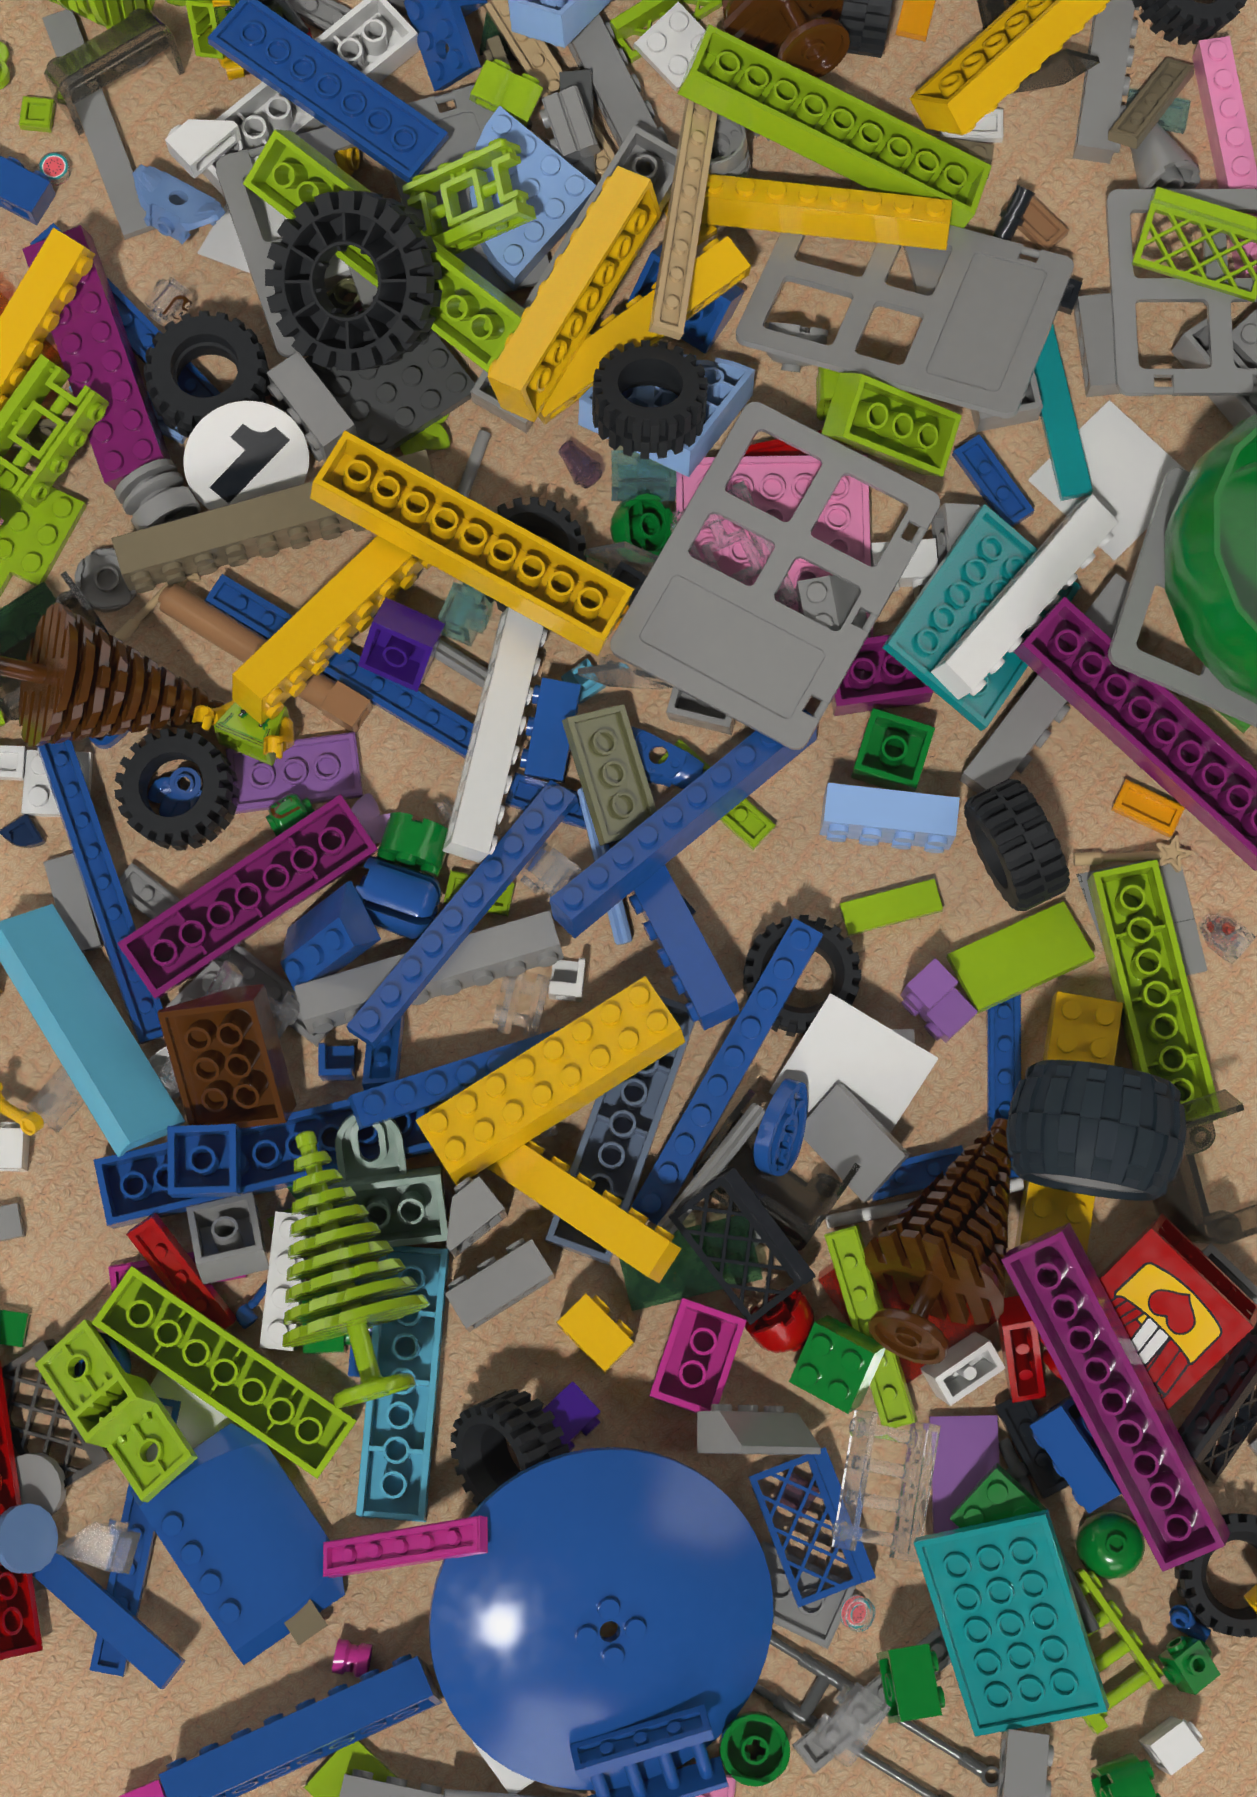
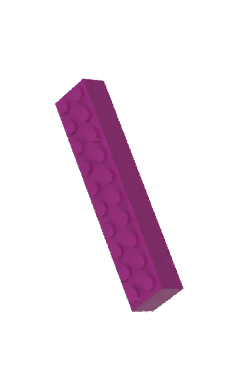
M1063 597L1013 652L1236 855L1256 871L1257 771L1165 687L1114 666L1108 658V649L1112 639L1066 597Z
M1070 1222L1009 1250L1001 1261L1162 1572L1224 1547L1231 1532Z

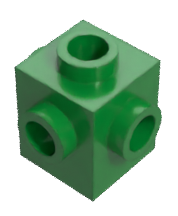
M1185 1636L1176 1637L1166 1645L1167 1649L1158 1656L1164 1666L1162 1669L1163 1674L1181 1692L1196 1695L1221 1675L1211 1659L1212 1652L1210 1648L1199 1639Z

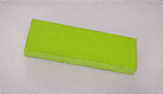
M935 879L839 904L848 936L943 911Z

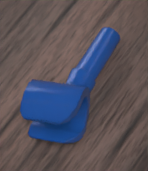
M266 1283L261 1286L248 1303L242 1305L237 1310L236 1320L243 1329L251 1326L259 1318L253 1309L265 1296Z

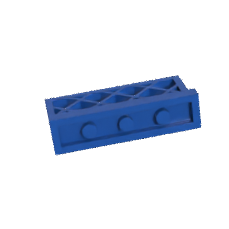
M826 1447L821 1448V1454H806L748 1477L798 1608L876 1578ZM804 1462H808L812 1472V1478L807 1488L789 1480L794 1467ZM789 1469L785 1478L776 1474ZM772 1476L783 1481L776 1500L762 1494L758 1480ZM814 1482H816L819 1493L811 1490ZM787 1484L805 1491L798 1510L780 1503ZM809 1494L822 1499L825 1509L820 1521L802 1513ZM765 1500L774 1504L770 1513ZM777 1506L796 1514L788 1533L774 1526L772 1518ZM827 1514L832 1526L824 1523ZM800 1516L818 1524L810 1543L792 1535ZM822 1526L834 1531L838 1541L832 1553L814 1545ZM777 1533L786 1536L783 1545ZM790 1539L808 1546L801 1565L787 1560L785 1549ZM839 1547H841L845 1559L836 1555ZM812 1549L830 1557L823 1576L804 1568ZM834 1559L848 1565L852 1579L839 1584L827 1578ZM790 1566L799 1569L795 1578ZM802 1572L821 1579L816 1592L804 1598L801 1597L797 1586ZM825 1582L834 1585L830 1588L822 1590V1587Z

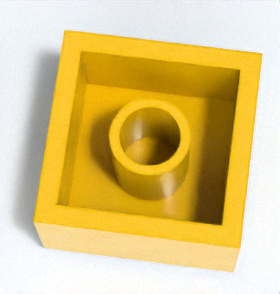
M585 1293L557 1321V1325L606 1374L634 1346V1342L631 1340L634 1333L621 1319L615 1323L607 1315L610 1312V1308L596 1294L590 1298Z

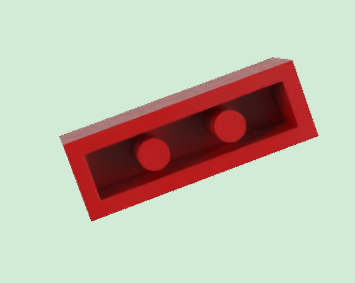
M1019 1295L1004 1298V1313L998 1318L1005 1377L1012 1403L1046 1397L1038 1330Z

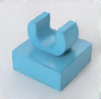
M588 658L561 676L562 681L581 684L580 705L606 687L605 681Z

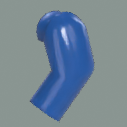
M1178 1604L1172 1607L1169 1615L1173 1627L1191 1638L1206 1642L1211 1629L1196 1621L1188 1606Z

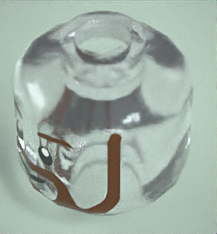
M172 277L169 280L159 279L145 298L147 307L151 309L148 316L162 326L172 320L175 324L182 320L181 315L186 314L193 304L192 299L189 297L191 291Z

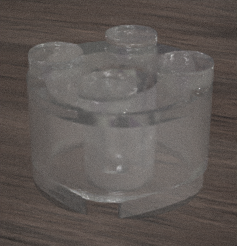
M544 842L520 872L523 875L520 881L538 896L542 891L549 896L546 901L550 904L549 898L583 870L555 848H552L549 852L551 847L548 843Z

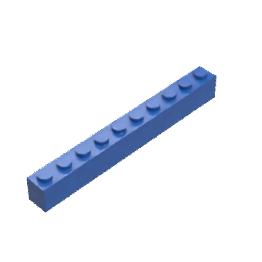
M806 709L803 710V712L811 715ZM817 727L807 745L800 750L789 749L757 731L753 732L549 898L553 918L575 939L817 740Z

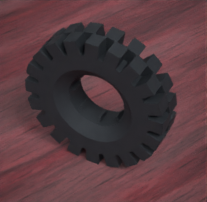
M369 191L327 192L315 196V202L302 203L293 210L296 218L285 219L277 230V233L283 238L281 242L271 243L267 258L275 261L274 269H265V286H274L275 295L267 297L271 313L281 314L282 319L276 325L283 337H293L295 341L291 346L302 356L312 355V362L325 368L336 367V370L342 371L380 368L381 365H391L403 359L402 353L412 352L422 342L419 334L430 331L436 317L430 314L431 307H440L442 290L434 289V280L443 279L441 262H432L431 254L437 252V248L431 236H423L420 231L425 225L415 214H406L404 212L406 206L395 199L383 198V194ZM349 245L361 249V254H367L376 268L375 274L378 276L377 293L373 296L372 304L365 311L355 312V317L342 313L341 308H336L330 301L326 292L327 288H325L326 268L330 265V259L338 251H347V246Z

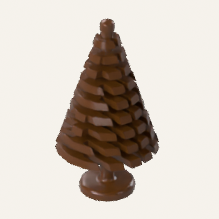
M722 0L724 29L726 33L816 78L826 75L837 67L847 53L850 45L849 33L838 21L842 12L843 0Z
M60 603L52 604L47 608L46 615H42L36 626L35 639H31L25 661L0 656V676L21 680L19 727L22 726L21 736L24 742L28 743V746L31 747L45 745L47 742L51 744L63 743L67 739L77 741L86 737L98 738L105 736L107 733L112 736L124 734L127 730L131 733L141 732L146 727L150 730L161 729L166 723L170 727L183 725L185 719L189 725L201 722H192L196 706L205 705L210 708H216L225 703L217 700L209 701L208 694L201 688L194 687L192 690L189 682L179 676V678L175 679V675L163 666L158 668V664L146 656L141 657L139 651L128 645L125 647L122 644L123 641L115 636H108L105 630L97 625H90L87 619L79 614H73L69 608Z
M1005 1118L995 1119L991 1132H982L974 1140V1145H969L961 1153V1156H958L947 1168L946 1176L942 1171L921 1192L919 1197L907 1205L908 1208L903 1209L897 1215L898 1219L892 1220L887 1226L889 1231H887L886 1227L882 1229L878 1235V1242L875 1236L864 1249L865 1265L876 1281L891 1293L893 1285L892 1275L902 1302L911 1306L909 1311L897 1308L879 1309L872 1315L868 1323L869 1332L873 1338L886 1350L901 1358L928 1365L938 1364L946 1358L948 1340L943 1332L928 1320L930 1315L946 1320L949 1313L952 1322L967 1324L970 1315L966 1305L968 1303L975 1325L990 1322L992 1314L989 1302H991L996 1319L1004 1313L1005 1269L1001 1259L1006 1255V1248H1008L1009 1196L1007 1193H1010V1178L1008 1175H1011V1156L1008 1154L1006 1135L1008 1120Z

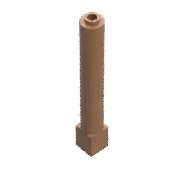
M177 583L171 587L166 586L159 595L158 602L161 603L159 608L161 612L243 663L268 641L263 636ZM322 673L318 676L313 674L306 681L305 689L298 695L299 698L322 711L324 716L346 730L355 732V734L373 709L369 699L338 680L335 682Z

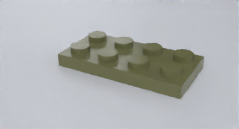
M624 704L567 717L562 720L600 846L621 841L657 811Z

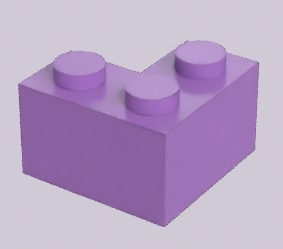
M935 958L906 984L900 996L904 999L901 1003L905 1009L914 1017L918 1014L927 1023L924 1026L927 1032L935 1040L938 1041L941 1038L947 1043L975 1017L978 1011L955 988L958 981Z

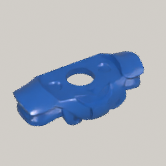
M631 726L648 783L660 784L669 788L671 785H675L685 789L703 774L704 764L689 752L645 730ZM656 747H663L668 751L667 760L661 764H655L649 758L650 752Z

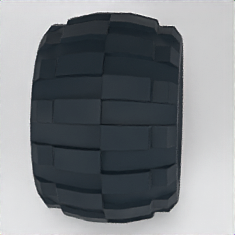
M1044 1060L1037 1062L1026 1069L1025 1079L1019 1081L1010 1103L1006 1135L1008 1154L1012 1156L1011 1168L1021 1179L1053 1189L1121 1200H1155L1167 1193L1168 1182L1175 1179L1183 1159L1187 1131L1185 1109L1180 1104L1181 1091L1164 1078L1124 1067L1072 1060Z

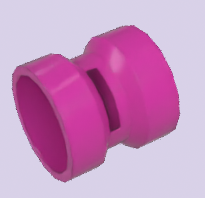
M339 1638L335 1649L332 1673L342 1675L345 1672H351L355 1677L360 1678V1676L369 1671L373 1644L361 1643L358 1646L352 1644L350 1640Z

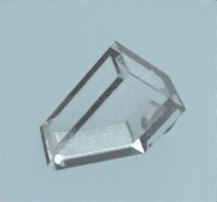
M109 1518L108 1523H91L57 1547L56 1553L108 1572L129 1574L141 1533L128 1529L130 1523Z

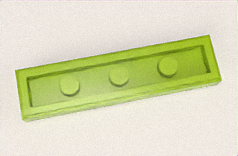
M679 739L674 744L700 760L704 764L703 773L711 767L682 740ZM668 752L658 761V764L667 760ZM746 798L720 819L728 829L753 851L776 826Z

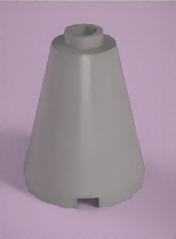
M1158 122L1137 149L1130 147L1139 189H1156L1157 186L1164 189H1195L1199 184L1201 178L1198 165Z

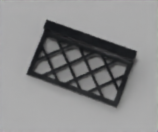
M731 1166L720 1174L721 1176L668 1215V1217L751 1325L800 1286L810 1282L816 1275L737 1170ZM720 1185L729 1196L727 1210L708 1208L710 1193ZM704 1198L703 1207L694 1206ZM733 1202L741 1212L731 1211ZM689 1209L703 1211L700 1231L686 1229L678 1218ZM707 1212L726 1214L724 1234L705 1232ZM731 1215L744 1216L749 1222L747 1237L728 1235ZM753 1229L761 1239L752 1238ZM690 1234L699 1235L698 1244ZM704 1236L723 1238L720 1258L706 1256L703 1252ZM728 1239L747 1241L744 1261L725 1258ZM751 1242L763 1243L769 1248L768 1264L749 1262ZM774 1256L781 1266L772 1265ZM711 1261L720 1262L719 1272ZM724 1263L743 1265L741 1285L727 1283L724 1280ZM748 1266L767 1268L765 1288L746 1286ZM772 1269L786 1271L793 1280L783 1290L769 1289ZM731 1288L740 1289L739 1298ZM745 1290L764 1292L762 1306L750 1314L743 1305ZM769 1293L777 1294L768 1301Z
M1250 1333L1241 1339L1178 1429L1198 1471L1213 1484L1257 1423V1389L1254 1390L1257 1384V1337ZM1239 1410L1238 1417L1235 1418V1415H1236L1237 1411ZM1220 1437L1219 1444L1216 1445V1441Z
M54 1339L42 1340L34 1345L30 1351L2 1367L3 1378L13 1380L9 1399L6 1398L12 1442L18 1454L29 1453L27 1445L30 1435L46 1439L43 1453L48 1456L52 1441L68 1445L64 1464L58 1463L64 1471L66 1479L63 1480L65 1489L114 1459L107 1448L84 1441L57 1398L53 1411L37 1407L42 1388L51 1389L48 1384L43 1383L44 1378L40 1372L37 1381L22 1378L21 1375L24 1363L32 1358L37 1362L57 1344ZM16 1369L15 1375L8 1374ZM20 1382L35 1386L31 1405L15 1401ZM14 1406L29 1410L25 1428L13 1424L11 1414ZM60 1408L63 1409V1411H64L65 1414L59 1413V1412H60ZM36 1412L52 1416L47 1434L31 1430ZM58 1418L69 1420L73 1427L70 1440L54 1436ZM77 1437L79 1438L81 1443L76 1442ZM74 1447L85 1450L92 1463L83 1469L70 1466ZM68 1471L75 1473L67 1478Z

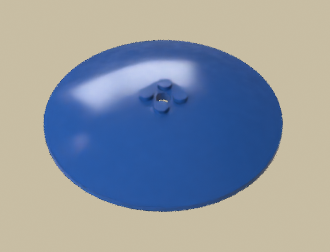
M620 1447L589 1448L552 1457L521 1471L492 1492L469 1516L480 1515L488 1517V1553L460 1558H446L442 1561L431 1598L429 1644L438 1684L450 1711L475 1744L495 1761L515 1773L543 1784L573 1790H594L590 1777L578 1780L570 1744L704 1704L714 1740L705 1742L707 1748L722 1734L727 1724L741 1711L750 1697L766 1661L773 1625V1591L765 1555L754 1530L729 1496L710 1479L675 1459L654 1452ZM609 1621L616 1622L618 1628L613 1636L603 1637L600 1635V1628L604 1623ZM691 1747L671 1752L676 1768L694 1757ZM658 1757L637 1763L643 1781L662 1774ZM624 1767L604 1773L609 1789L630 1786Z

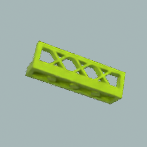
M642 0L610 20V26L615 36L614 41L619 48L623 49L629 62L633 63L642 56L636 50L632 51L624 40L632 35L642 36L651 28L652 22L665 15L678 1L680 4L696 5L695 12L691 15L698 22L722 7V0Z

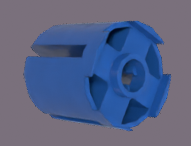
M370 856L363 866L369 869L368 874L362 877L360 884L356 885L355 889L374 926L409 939H419L436 918L438 912L437 905L440 904L442 897L439 882L432 876Z

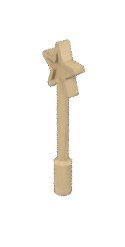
M194 573L187 575L184 581L177 584L185 587L187 581L199 582L201 578L198 574ZM166 583L113 636L124 643L139 628V623L159 603L158 598L162 590L166 586L171 587L174 584Z
M1175 835L1169 845L1156 843L1155 848L1158 851L1102 854L1101 852L1073 853L1074 866L1101 865L1102 862L1160 859L1158 862L1159 868L1170 864L1179 873L1182 870L1181 859L1191 856L1192 851L1180 848L1179 836Z

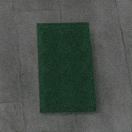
M732 1216L730 1218L728 1235L747 1237L749 1228L747 1219L744 1216ZM726 1218L706 1223L705 1232L724 1234ZM701 1224L686 1229L700 1231ZM679 1230L673 1234L675 1237L672 1242L682 1249L660 1283L648 1278L619 1258L632 1311L722 1289ZM690 1234L698 1244L699 1235ZM704 1236L702 1250L706 1256L721 1257L723 1238ZM728 1239L725 1258L744 1261L747 1241ZM751 1242L749 1262L759 1263L755 1243ZM711 1261L719 1272L720 1262ZM724 1263V1280L727 1283L741 1285L743 1265ZM748 1266L746 1283L763 1279L761 1267Z

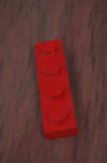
M156 1212L128 1231L126 1234L171 1293L224 1329L234 1324L237 1319L234 1313L211 1283H202L196 1264Z

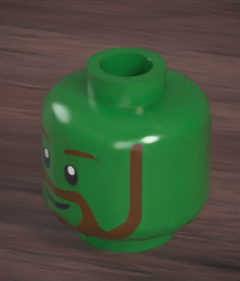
M291 793L269 806V815L266 816V819L277 837L315 810L307 797L301 800L297 794Z

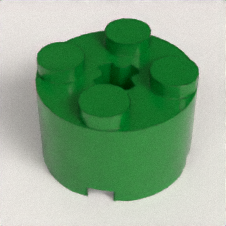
M392 812L387 821L376 858L394 864L397 863L432 877H439L446 856V852H443L448 828L426 818H423L422 822L413 820L412 814Z
M750 1711L737 1715L727 1724L720 1736L719 1753L725 1769L736 1781L747 1786L758 1787L774 1781L785 1771L790 1758V1743L784 1729L773 1717L762 1712ZM753 1740H758L760 1747L764 1748L763 1752H757L755 1757H750V1753L745 1749L746 1744L751 1745Z
M1133 1753L1091 1768V1773L1097 1774V1778L1091 1780L1095 1797H1161L1159 1793H1155L1151 1780L1154 1779V1773L1147 1759L1140 1761Z

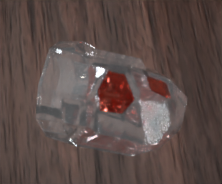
M1219 913L1206 915L1199 922L1200 933L1207 946L1231 964L1243 954L1256 938L1245 926L1237 923L1227 915Z

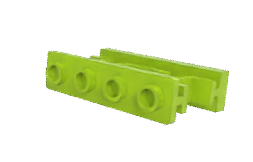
M504 138L494 139L489 142V146L480 150L466 152L463 154V158L454 162L443 163L437 167V170L429 174L417 175L412 178L411 182L403 185V193L410 196L407 199L408 206L423 209L427 228L423 232L431 236L432 239L453 255H456L537 219L534 206L526 203V200L529 199L528 193L518 189L513 191L509 168L521 163L520 157L517 156V154L521 153L520 145L507 141ZM492 166L495 180L488 182L487 172L483 170ZM473 185L478 207L461 214L457 192ZM441 190L443 204L437 205L436 196L433 195V193ZM498 193L500 204H503V206L494 209L492 195ZM444 217L447 218L448 227L452 228L446 232H443L441 218Z
M42 354L39 355L0 411V475L7 468L20 477L11 492L34 508L46 499L56 479L65 472L68 462L75 452L84 445L87 435L94 425L103 418L109 405L105 398L86 385L76 398L62 389L70 375ZM52 389L59 396L50 409L47 410L41 406V403ZM69 403H72L78 409L67 424L60 419V416ZM44 415L57 424V426L38 451L26 443L25 439L41 416ZM15 442L22 449L12 463H10L3 457ZM34 455L41 462L32 475L28 476L22 470Z

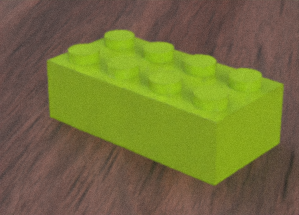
M840 372L821 434L918 474L943 477L962 415L864 374Z

